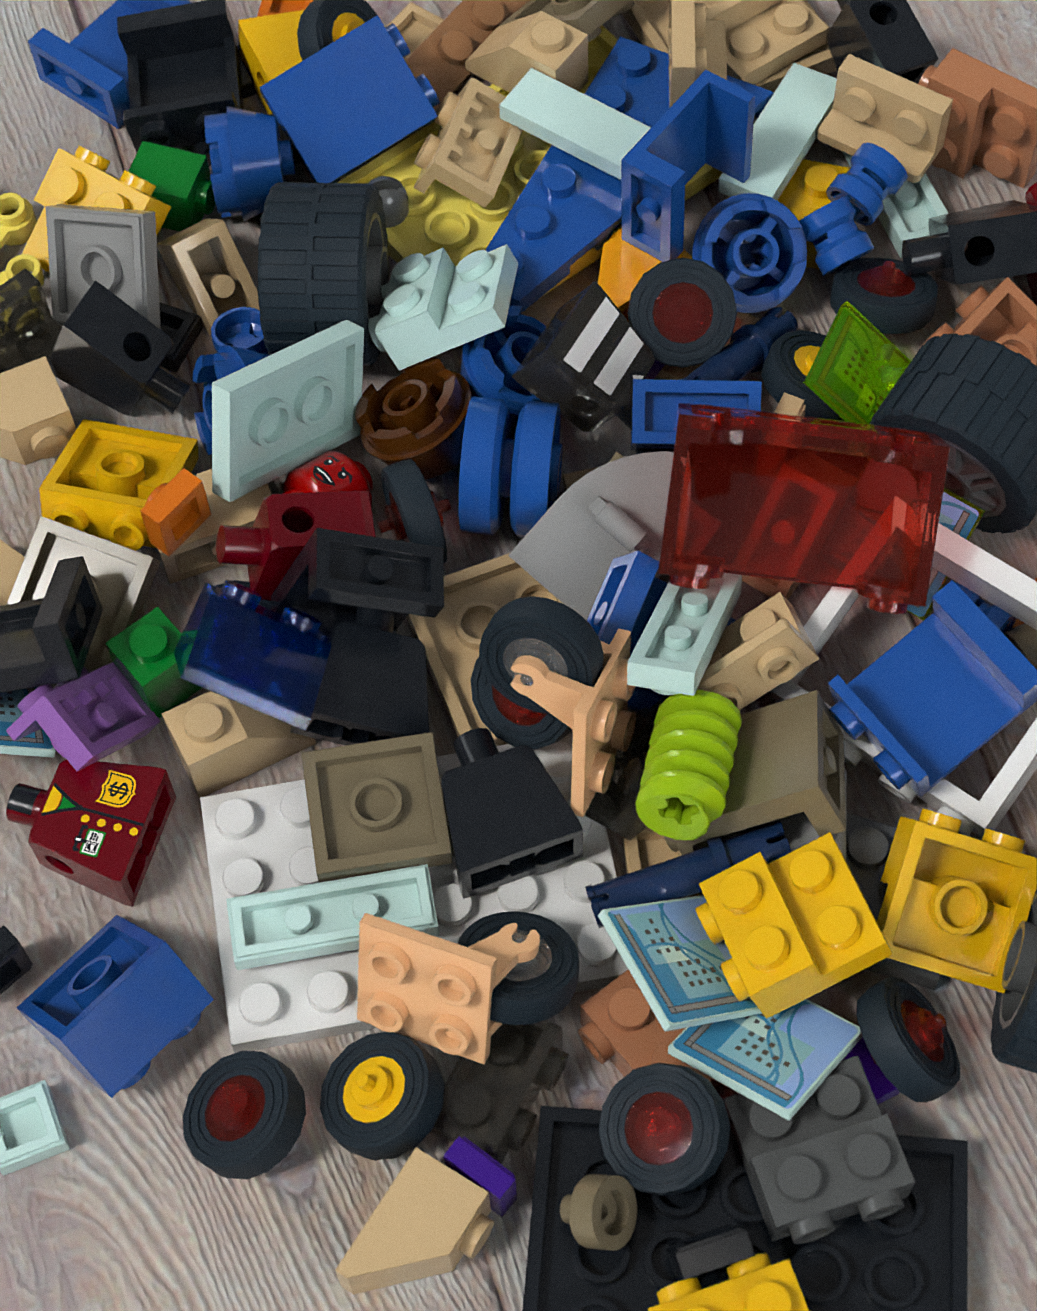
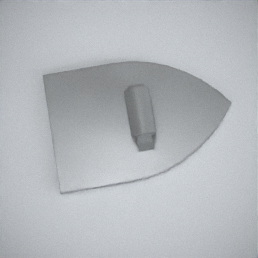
M660 451L635 454L611 461L587 473L573 483L554 502L508 556L564 605L575 610L586 620L613 558L639 550L661 562L655 574V577L659 578L677 549L687 515L689 489L684 452Z

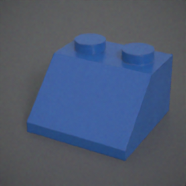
M116 915L16 1008L88 1081L112 1098L120 1089L129 1088L142 1079L150 1068L151 1060L171 1040H177L187 1035L199 1022L201 1012L214 999L166 941Z

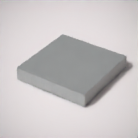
M65 204L46 206L53 324L64 325L94 281H97L161 330L155 211Z

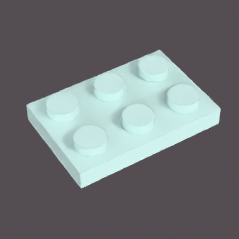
M344 320L212 382V493L228 502H232L360 435V425L356 421L355 412L357 404L362 397L363 327Z

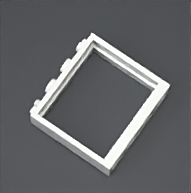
M895 497L804 625V629L818 655L894 545L902 548L1037 630V581ZM809 666L798 672L791 680L767 692L766 695L769 702L775 704L809 693L797 685ZM1036 718L980 801L946 779H942L920 798L908 784L898 790L883 775L873 761V758L880 752L864 734L853 740L838 724L844 734L845 764L855 768L861 760L882 774L877 780L878 783L899 799L911 803L916 796L937 809V813L962 820L959 834L968 837L972 832L982 839L985 828L995 830L1037 769Z

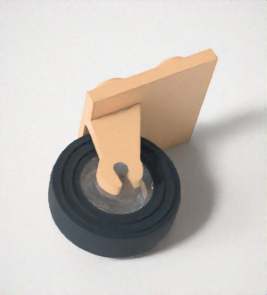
M518 598L499 609L485 628L479 646L481 666L490 683L508 700L531 711L552 714L573 730L571 809L576 816L584 817L596 792L604 794L610 785L615 765V754L618 750L627 751L633 738L636 714L635 712L628 711V700L631 698L635 686L627 685V662L630 658L631 631L618 629L611 643L607 644L600 641L597 633L588 621L572 608L548 598Z
M508 911L483 917L471 924L463 932L457 944L365 913L359 923L357 1020L371 1024L385 1032H393L410 1037L416 1041L436 1047L447 1054L458 1055L485 1064L490 1055L491 1036L503 1023L511 1025L538 1023L555 1016L569 1004L578 983V951L571 936L561 926L533 913Z

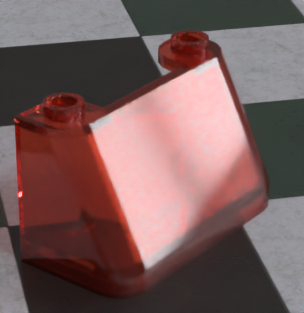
M679 403L658 573L671 575L670 583L675 586L691 589L709 588L710 579L722 578L724 573L851 588L857 594L868 598L867 608L884 613L905 614L907 613L908 605L925 607L950 446L938 435L919 430L709 404Z

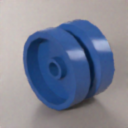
M471 398L465 418L459 475V526L462 533L493 536L502 523L506 498H510L511 527L518 538H524L559 498L563 461V445L560 443L561 414L559 403L527 401L519 413L515 439H511V416L504 399Z

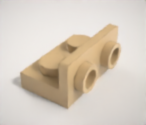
M670 0L668 26L669 108L705 70L727 80L725 22L721 20H706L705 4H695V0Z
M719 0L706 10V20H721L726 24L727 75L753 85L827 43L829 26L802 0Z
M849 54L838 68L833 107L819 126L817 139L852 156L862 143L876 144L891 153L907 171V181L918 183L944 145L953 99Z
M473 77L470 78L458 95L451 91L448 92L436 112L438 117L433 120V122L441 126L437 136L429 134L414 161L416 166L422 168L414 185L416 190L424 194L436 179L484 208L490 203L496 194L522 133V129L500 119L499 105L506 98L504 95Z
M781 592L725 627L697 690L718 693L731 700L741 710L778 685L791 680L798 672L819 660L793 605Z

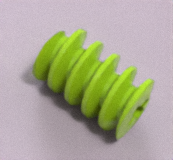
M696 690L694 696L679 693L669 696L658 707L654 728L650 737V747L645 759V768L640 781L641 787L635 804L641 821L646 827L659 835L675 840H696L706 834L710 822L722 816L727 802L725 795L731 781L729 775L734 765L733 754L738 744L737 734L742 724L740 710L731 700L718 693Z

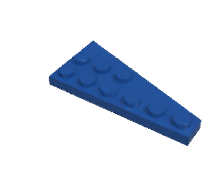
M620 36L584 94L652 127L669 109V54ZM727 75V81L735 82L746 91L755 95L754 116L758 118L774 92ZM551 145L486 248V251L490 252L507 244L518 262L509 306H522L520 314L523 313L569 275L570 266L590 249L594 248L598 251L603 247V243L608 241L613 234V230L622 224L620 179Z

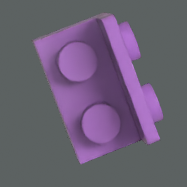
M114 662L90 673L83 666L79 679L59 682L55 688L51 684L39 686L17 705L23 714L6 732L13 741H17L35 731L43 729L49 736L54 749L66 758L78 772L146 736L161 721L146 705Z

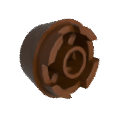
M431 357L402 369V374L389 380L378 391L371 383L362 394L355 412L356 421L361 427V441L369 454L387 465L412 459L421 470L425 480L445 474L460 463L465 418L469 401L471 400V391L466 379L460 374L446 369L440 359Z

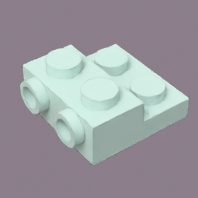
M506 244L490 252L486 250L472 252L464 257L457 266L454 265L444 247L425 256L422 253H415L402 259L393 268L389 283L381 286L384 301L380 314L370 318L368 321L369 333L375 346L381 352H387L400 371L504 328L518 268V262L508 245Z

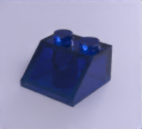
M225 580L222 589L206 582L173 652L180 678L306 731L313 714L332 646L325 634L318 631L321 622L300 610L288 606L285 607L282 615L258 605L262 598L260 594L236 582Z

